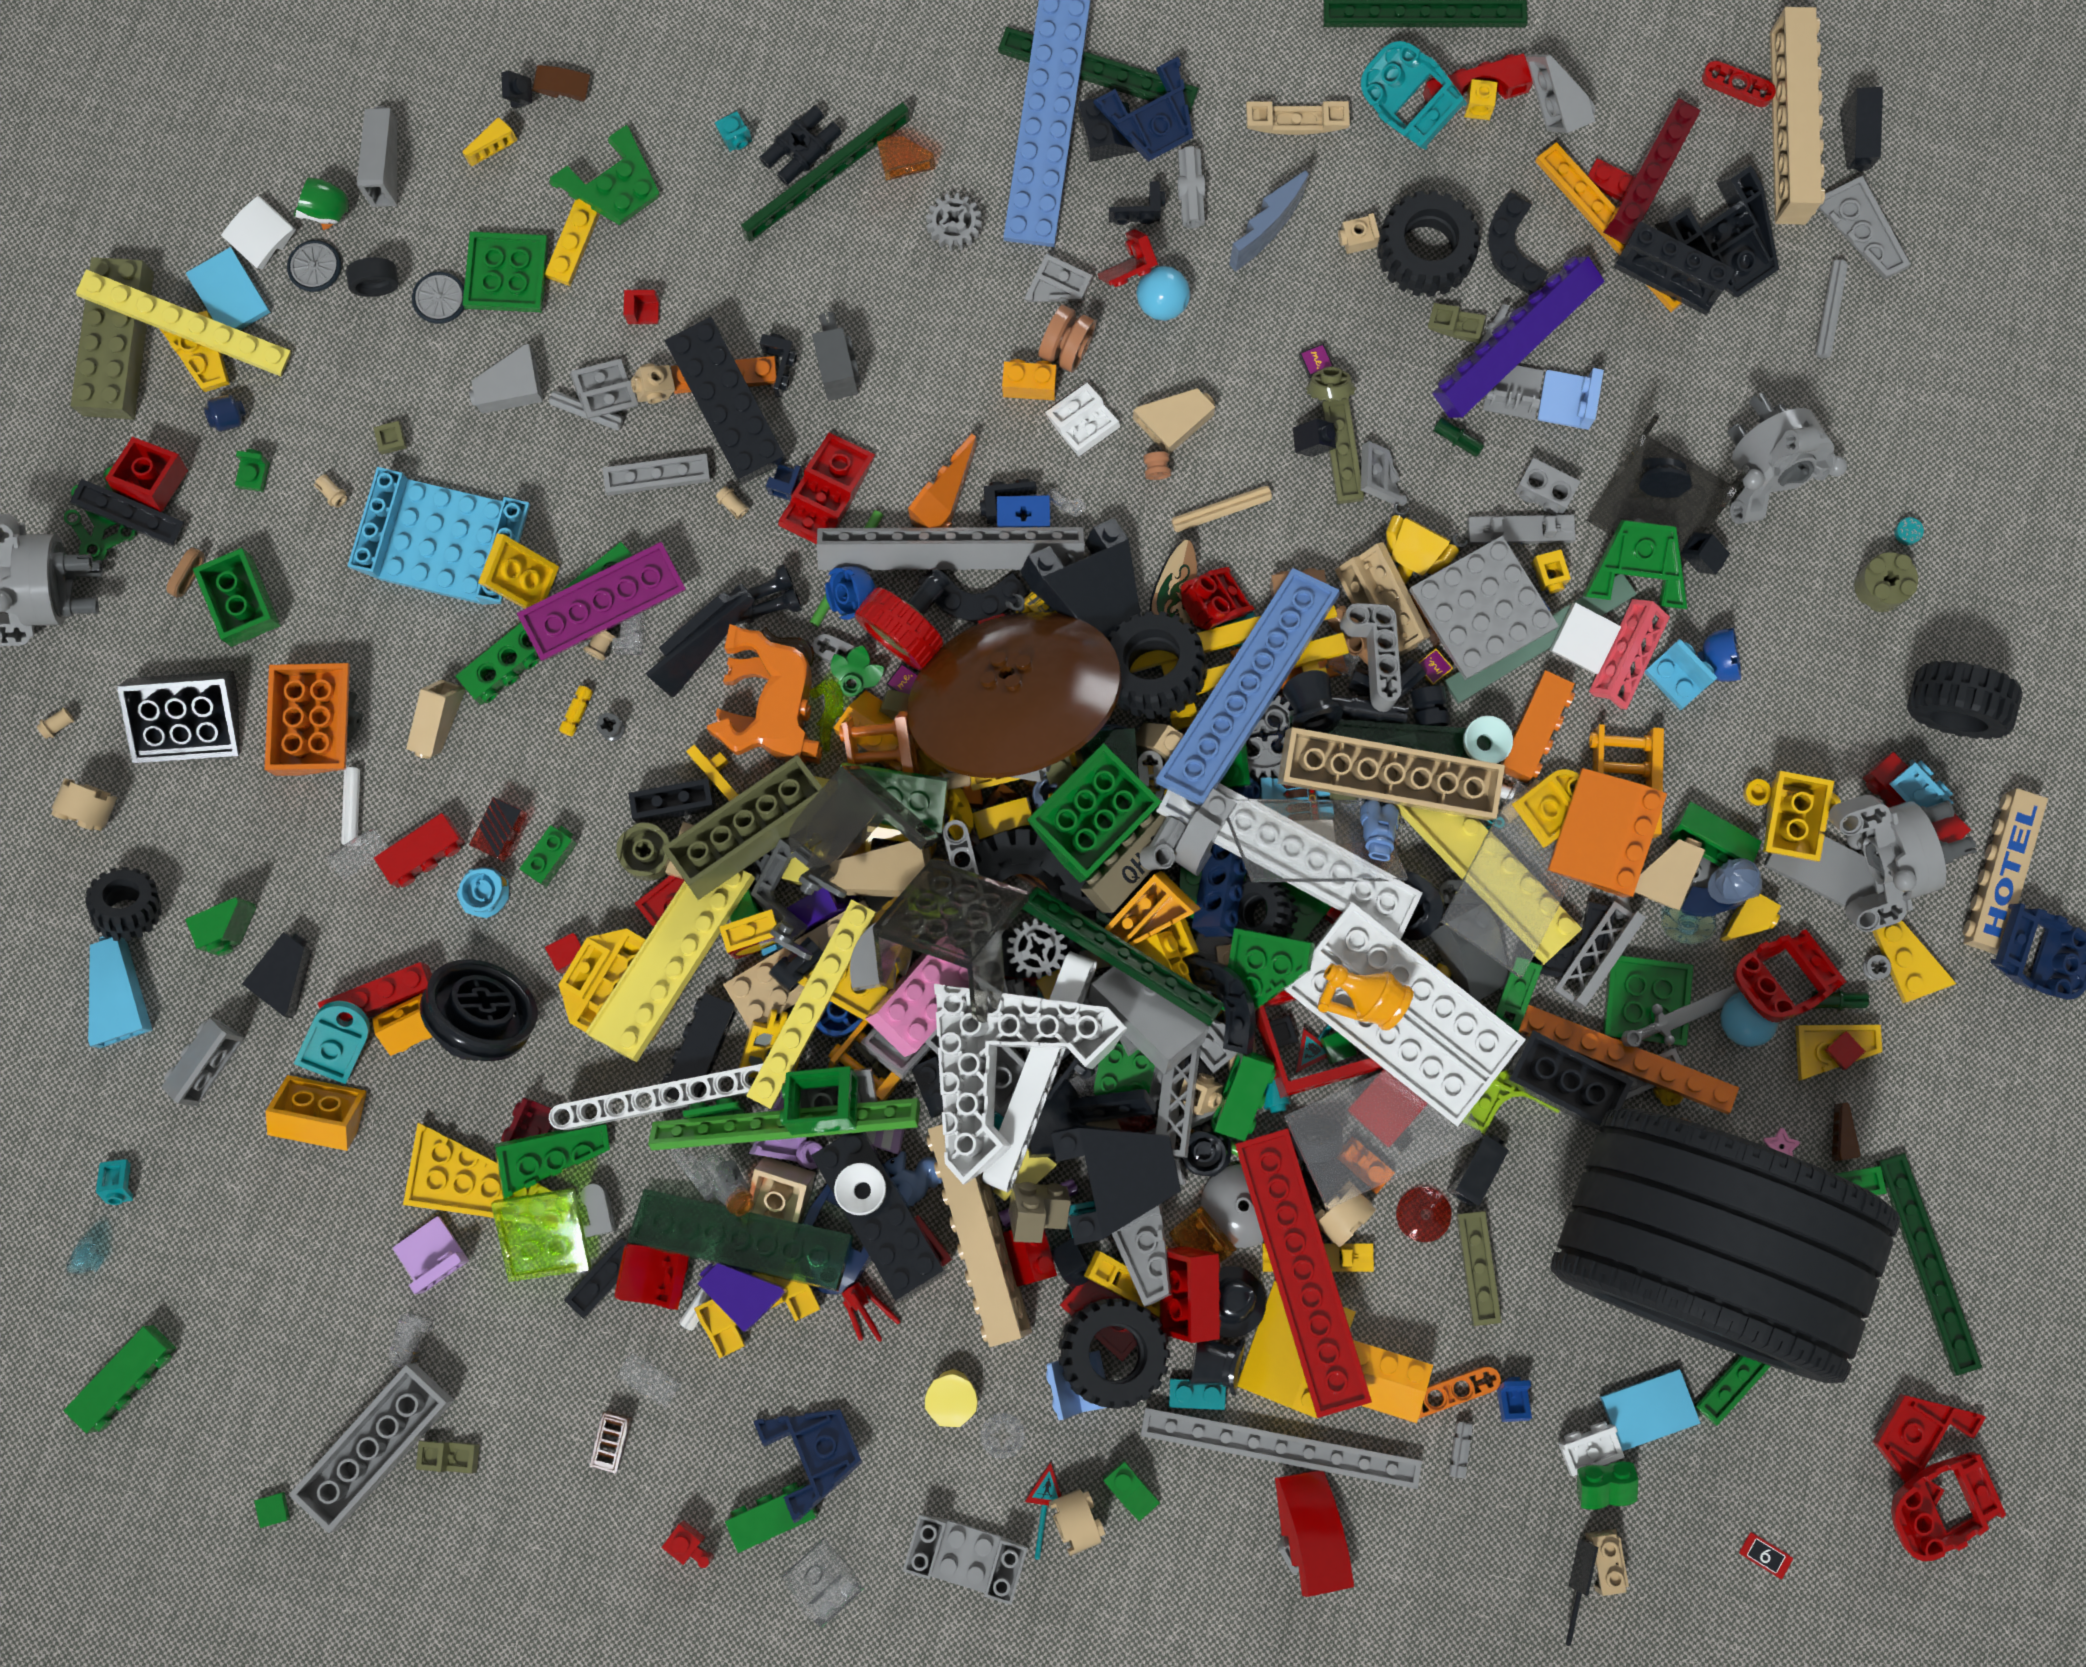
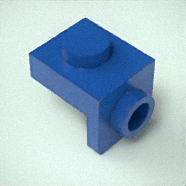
M1509 1377L1498 1387L1497 1395L1502 1422L1529 1421L1532 1419L1528 1389L1531 1387L1530 1380L1522 1381L1521 1377Z

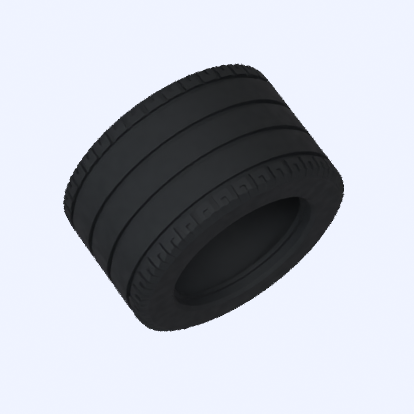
M1637 1109L1607 1111L1599 1127L1602 1133L1596 1135L1585 1166L1588 1172L1582 1174L1571 1204V1208L1576 1212L1568 1213L1557 1243V1247L1562 1251L1554 1252L1550 1270L1560 1281L1581 1292L1703 1342L1815 1381L1829 1384L1845 1382L1852 1367L1847 1358H1855L1866 1323L1861 1318L1869 1317L1880 1284L1877 1278L1883 1275L1894 1243L1891 1237L1897 1234L1899 1228V1214L1887 1202L1869 1190L1818 1166L1753 1141L1655 1112Z

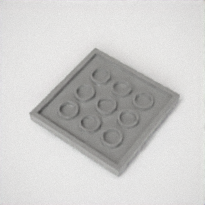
M1503 536L1409 589L1464 680L1471 678L1557 629L1559 626Z

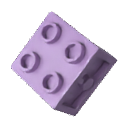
M435 1217L393 1247L394 1252L414 1281L409 1284L414 1294L425 1293L469 1262V1259L441 1217Z

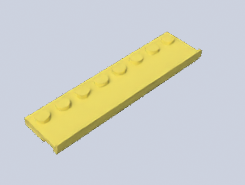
M1394 804L1399 810V814L1543 965L1582 930L1578 923L1478 819Z
M742 870L700 900L696 898L684 881L588 1027L586 1034L593 1040L599 1041L612 1050L637 1062L721 933L719 926L725 925L755 880L754 876Z

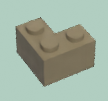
M1031 1182L1012 1183L1008 1212L1014 1242L1042 1243L1044 1228L1066 1229L1071 1201L1067 1186L1057 1183L1049 1185Z

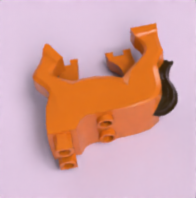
M730 624L724 647L726 653L735 654L744 650H752L759 657L748 659L728 657L727 665H729L728 674L724 675L723 683L726 686L736 685L739 681L751 677L763 678L768 682L765 684L759 697L756 718L730 713L717 708V722L707 725L708 732L736 755H742L754 748L762 747L772 756L785 762L798 755L805 765L806 762L820 764L823 752L820 742L809 740L803 731L804 721H809L811 706L808 703L812 686L810 667L814 660L813 647L808 641L800 637H777L767 627H764L760 632Z

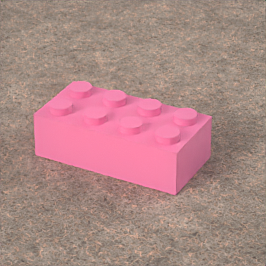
M943 936L930 944L865 1019L904 1057L917 1052L937 1029V999L934 984L971 989L979 980L976 966L946 936Z

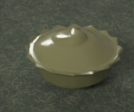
M1326 367L1316 372L1305 388L1307 394H1310L1312 398L1329 402L1333 400L1341 401L1343 398L1348 399L1357 390L1350 375L1337 367Z

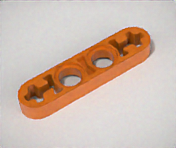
M1482 1366L1428 1386L1423 1401L1427 1410L1423 1411V1408H1421L1419 1418L1497 1390L1501 1382L1500 1374L1492 1367ZM1484 1372L1494 1376V1379L1490 1381L1491 1386L1488 1387L1485 1383L1476 1385L1479 1389L1477 1392H1475L1474 1384L1469 1378L1473 1376L1474 1380L1478 1381L1484 1378ZM1461 1380L1465 1381L1469 1387L1468 1393L1463 1397L1457 1396L1453 1389L1455 1383ZM1432 1390H1438L1442 1394L1443 1399L1438 1406H1431L1428 1402L1427 1397Z

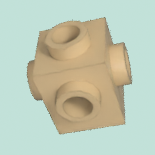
M649 363L639 367L631 379V387L637 395L638 402L648 401L649 404H656L662 400L669 399L675 390L669 365L655 366Z
M1199 1073V1076H1197L1193 1106L1194 1114L1204 1115V1113L1216 1111L1221 1104V1093L1224 1085L1215 1082L1213 1076ZM1185 1079L1179 1097L1187 1091L1188 1083Z

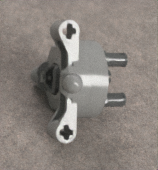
M1760 393V399L1755 395L1749 401L1760 418V424L1748 433L1741 424H1736L1728 430V435L1736 445L1732 454V461L1742 476V482L1745 486L1730 507V516L1736 524L1763 520L1766 516L1771 492L1796 489L1813 477L1816 480L1823 481L1828 475L1839 477L1846 472L1848 466L1846 460L1843 457L1835 456L1833 453L1834 444L1813 412L1809 409L1795 408L1787 410L1784 404H1779L1773 408L1765 393Z

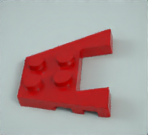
M1899 1394L1872 1442L1902 1481L1906 1483L1925 1469L1949 1425L1967 1437L1974 1439L1986 1417L1963 1409ZM1932 1481L1925 1482L1936 1507L1945 1490Z

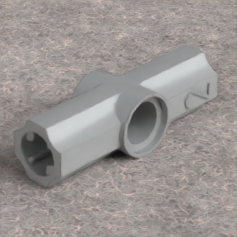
M1188 146L1178 150V198L1181 200L1182 226L1193 229L1205 224L1203 201L1205 199V179L1201 170L1200 149Z

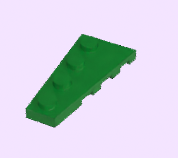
M606 1123L572 1130H558L494 1144L502 1196L506 1199L512 1196L514 1192L532 1187L537 1184L536 1182L552 1175L553 1177L562 1173L563 1169L574 1164L579 1165L609 1151Z

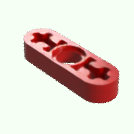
M1720 61L1710 62L1702 73V81L1707 87L1757 107L1768 106L1776 94V88L1772 82ZM1713 71L1718 72L1717 78L1712 77ZM1727 75L1730 76L1727 82L1724 83L1725 77ZM1741 79L1745 83V88L1736 89L1732 84V80ZM1751 85H1753L1754 87L1752 88L1751 93H1749L1748 90L1751 87ZM1761 90L1766 91L1764 98L1760 97Z

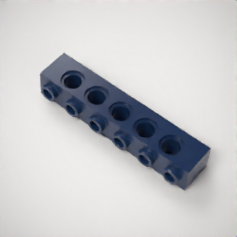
M1251 777L1250 785L1231 789L1257 803L1260 797V784ZM1213 843L1210 851L1213 854L1202 869L1196 904L1201 909L1194 913L1192 928L1205 937L1233 936L1234 928L1238 923V909L1243 895L1242 884L1244 875L1247 872V860Z

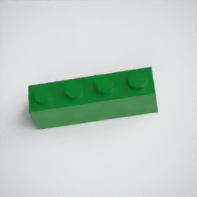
M154 1325L143 1326L63 1411L86 1434L103 1431L112 1422V1415L117 1410L121 1411L132 1401L130 1396L137 1389L141 1390L152 1380L150 1375L157 1368L161 1369L172 1359L170 1354L176 1347Z

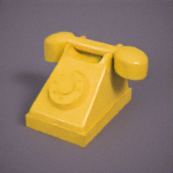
M1777 771L1776 778L1772 781L1771 787L1762 779L1749 781L1743 789L1745 801L1752 806H1761L1768 802L1763 852L1820 862L1825 837L1823 832L1826 831L1828 813L1834 805L1841 803L1840 798L1833 793L1834 781L1785 771Z

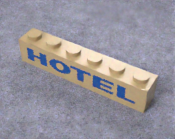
M2018 788L2002 796L1999 803V809L2002 810L1999 819L1995 821L1992 827L1993 841L1985 852V859H1987L1985 869L1980 872L1977 884L1980 885L1979 890L1970 904L1972 914L1970 920L1965 923L1963 928V935H1965L1963 944L1992 954L1998 953L2011 912L2008 906L2009 904L2019 903L2048 798Z

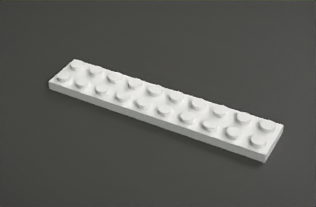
M1218 785L1216 791L1234 801L1237 805L1216 837L1215 844L1341 912L1346 909L1350 902H1353L1401 940L1422 892L1226 786ZM1167 789L1162 803L1158 806L1156 812L1165 817H1173L1180 820L1187 828L1196 811H1199L1201 806Z

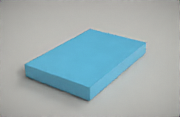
M231 247L186 272L211 317L217 322L241 330L271 313Z
M1680 1369L1672 1370L1600 1396L1609 1423L1615 1425L1618 1430L1616 1435L1622 1451L1700 1424Z

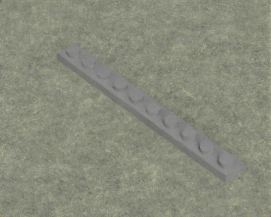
M1145 1407L1140 1433L1142 1437L1418 1489L1422 1460L1147 1407Z

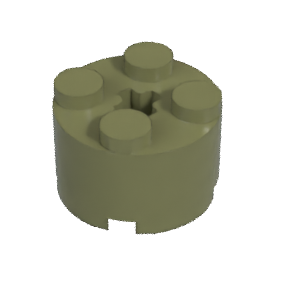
M1894 552L1882 553L1874 557L1859 571L1854 582L1855 593L1862 603L1871 607V610L1888 612L1896 609L1917 591L1918 573L1909 556Z
M637 823L620 835L616 846L617 858L622 867L633 877L643 881L657 880L667 875L665 871L670 860L662 847L672 840L662 829L654 824ZM648 847L651 853L644 857L641 852L646 851Z

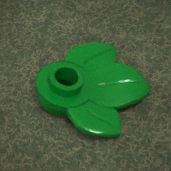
M863 645L853 648L846 658L842 655L834 654L830 664L832 674L839 680L838 687L840 691L849 697L859 695L864 688L875 686L884 673V666L870 664L869 653ZM854 679L857 684L851 687L847 684V680Z

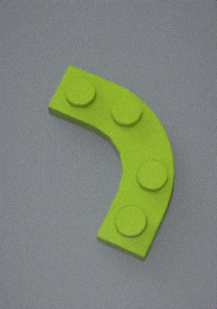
M1506 1070L1499 1073L1461 1123L1481 1134H1485L1503 1102L1512 1097L1531 1099L1555 1113H1559L1560 1110L1503 1082L1509 1071Z

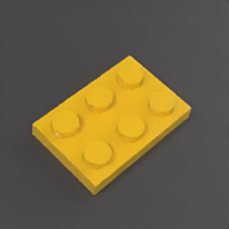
M497 533L478 583L526 609L548 597L559 566L508 536Z

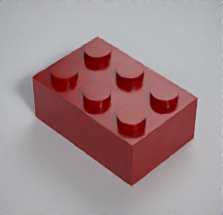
M1188 1246L1166 1249L1171 1295L1160 1300V1322L1162 1324L1160 1328L1162 1332H1165L1167 1336L1189 1343L1220 1339L1219 1301L1221 1293L1219 1290V1254Z

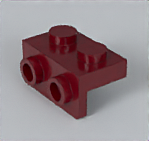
M523 1098L521 1102L519 1101L516 1104L512 1113L514 1119L510 1127L504 1130L501 1142L551 1132L553 1126L549 1121V1113L552 1108L534 1100Z

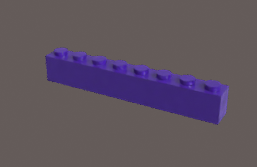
M1574 256L1568 259L1563 264L1564 268L1559 273L1550 276L1545 281L1546 285L1541 290L1532 293L1527 299L1528 302L1523 307L1514 310L1510 314V319L1505 324L1495 328L1492 331V336L1487 341L1475 347L1473 355L1458 363L1456 366L1457 370L1452 375L1444 377L1438 383L1439 387L1432 394L1449 418H1463L1605 282L1589 256L1578 258Z

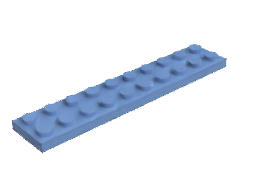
M1039 0L1005 223L1004 241L1055 247L1090 11V0Z
M1294 568L1291 569L1156 777V784L1199 806L1203 805L1211 790H1216L1340 596L1339 589Z

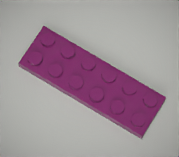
M659 542L518 612L517 615L540 660L544 662L686 591V588L662 542Z

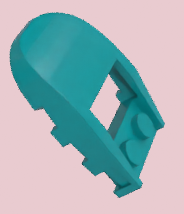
M1397 41L1385 46L1367 65L1362 74L1361 90L1368 103L1379 114L1378 117L1424 150L1428 148L1427 145L1461 107L1467 105L1465 99L1439 64L1432 57H1428L1420 49L1405 41ZM1432 75L1443 87L1406 126L1395 114L1428 77Z

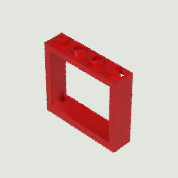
M1283 990L1255 1011L1256 1024L1266 1055L1272 1060L1276 1069L1274 1079L1280 1098L1383 1069L1371 1058L1288 1081L1265 1009L1292 1002L1296 999Z

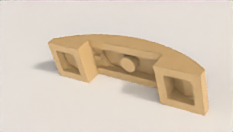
M1272 101L1246 102L1247 128L1255 131L1285 135H1305L1346 129L1350 126L1349 101H1323L1322 106H1272Z

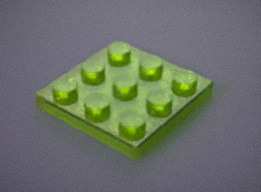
M575 1188L499 1199L491 1203L508 1282L587 1271L591 1268Z

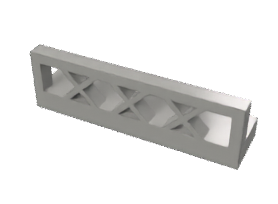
M1614 901L1553 991L1579 1009L1586 1007L1646 917L1638 911L1632 913ZM1615 910L1628 918L1622 928L1612 929L1610 917ZM1606 924L1607 930L1601 931ZM1614 932H1619L1618 935H1617V936L1615 937V939H1614L1613 933H1614ZM1608 934L1611 945L1607 950L1597 951L1595 939L1598 935ZM1591 946L1592 952L1586 953ZM1604 954L1601 960L1599 961L1598 955ZM1593 956L1595 962L1594 970L1582 973L1580 961L1583 957ZM1575 968H1576V969H1577V974H1576V975H1571V974L1573 973V971L1575 970ZM1589 976L1586 982L1584 983L1583 977ZM1578 978L1580 990L1575 997L1562 989L1568 979Z
M1200 1047L1191 1053L1190 1064L1184 1068V1059L1166 1075L1163 1074L1156 1134L1170 1136L1174 1157L1187 1158ZM1184 1078L1188 1083L1187 1091L1179 1097ZM1181 1106L1185 1111L1184 1118L1178 1122L1179 1108ZM1176 1133L1181 1137L1180 1150H1174Z

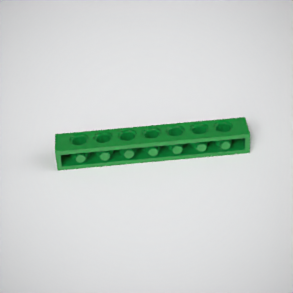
M620 542L562 590L633 555ZM520 623L455 675V677L474 700L482 705L493 701L498 696V691L504 686L508 687L518 680L520 673L525 669H532L540 660L534 646H526L530 638L522 623ZM517 654L514 663L506 664V659L509 655ZM496 671V676L493 680L485 681V676L488 672Z

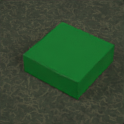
M1338 1032L1320 1039L1330 1065L1357 1054L1354 1045Z
M285 1492L254 1500L260 1528L290 1520Z

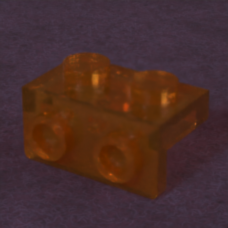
M1202 1206L1169 1232V1235L1179 1247L1188 1246L1219 1254L1220 1263L1237 1250Z

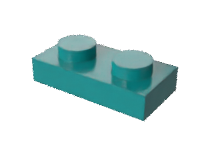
M1170 1378L1169 1408L1225 1410L1226 1387H1223V1385L1188 1386L1189 1379Z

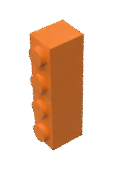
M1546 670L1542 673L1513 734L1511 752L1500 763L1505 765V774L1526 784L1532 777L1535 779L1538 777L1543 766L1539 761L1543 754L1547 755L1553 745L1554 740H1551L1550 737L1553 731H1558L1563 723L1564 716H1561L1564 706L1569 708L1573 701L1575 693L1571 691L1575 683Z

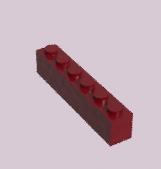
M1680 98L1677 99L1661 123L1603 233L1624 245L1627 244L1638 223L1642 222L1701 110Z

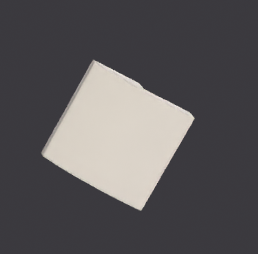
M257 196L236 215L221 236L256 268L263 269L276 249L283 250L296 229L264 199Z
M1088 383L1045 412L1054 427L1078 457L1120 428L1119 421L1105 407L1102 398Z

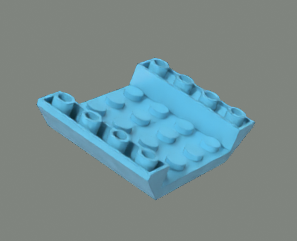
M377 467L347 566L379 580L482 605L502 604L503 596L484 587L478 581L497 533L504 534L518 543L520 542L530 503L504 497L503 501H498L409 480L402 472Z

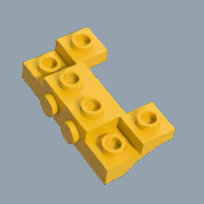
M793 1259L767 1273L764 1268L752 1273V1275L781 1285L788 1290L771 1308L786 1302L795 1321L821 1309L797 1259ZM713 1299L694 1308L719 1359L746 1346L737 1324Z

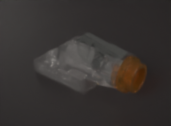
M676 1148L670 1152L706 1201L715 1197L727 1207L730 1213L736 1216H743L752 1209L754 1205L753 1196L734 1160L725 1161L722 1157L710 1153L697 1162L690 1151L684 1154L681 1148Z

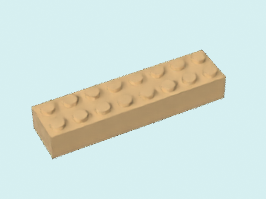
M1785 7L1770 31L1771 82L1776 88V94L1772 99L1775 224L1806 225L1825 199V189L1821 188L1824 164H1821L1820 155L1823 152L1824 142L1823 139H1820L1823 116L1819 115L1822 91L1819 90L1818 82L1821 79L1822 70L1821 66H1818L1821 44L1817 42L1820 19L1816 18V7Z
M1292 727L1285 732L1277 784L1488 821L1497 819L1505 765Z
M943 1125L929 1128L927 1144L930 1151H934L937 1160L934 1163L935 1172L939 1179L942 1178L944 1185L942 1197L945 1204L950 1206L952 1216L949 1217L950 1225L953 1232H957L960 1242L957 1244L958 1253L962 1260L965 1259L967 1266L965 1278L968 1286L972 1287L974 1291V1310L977 1315L980 1314L983 1325L980 1326L982 1338L985 1342H988L989 1348L1021 1339L1031 1334L1032 1329L1020 1287L1016 1285L1003 1237L1004 1231L991 1186L982 1182L983 1172L963 1185L945 1164L944 1152L946 1150Z

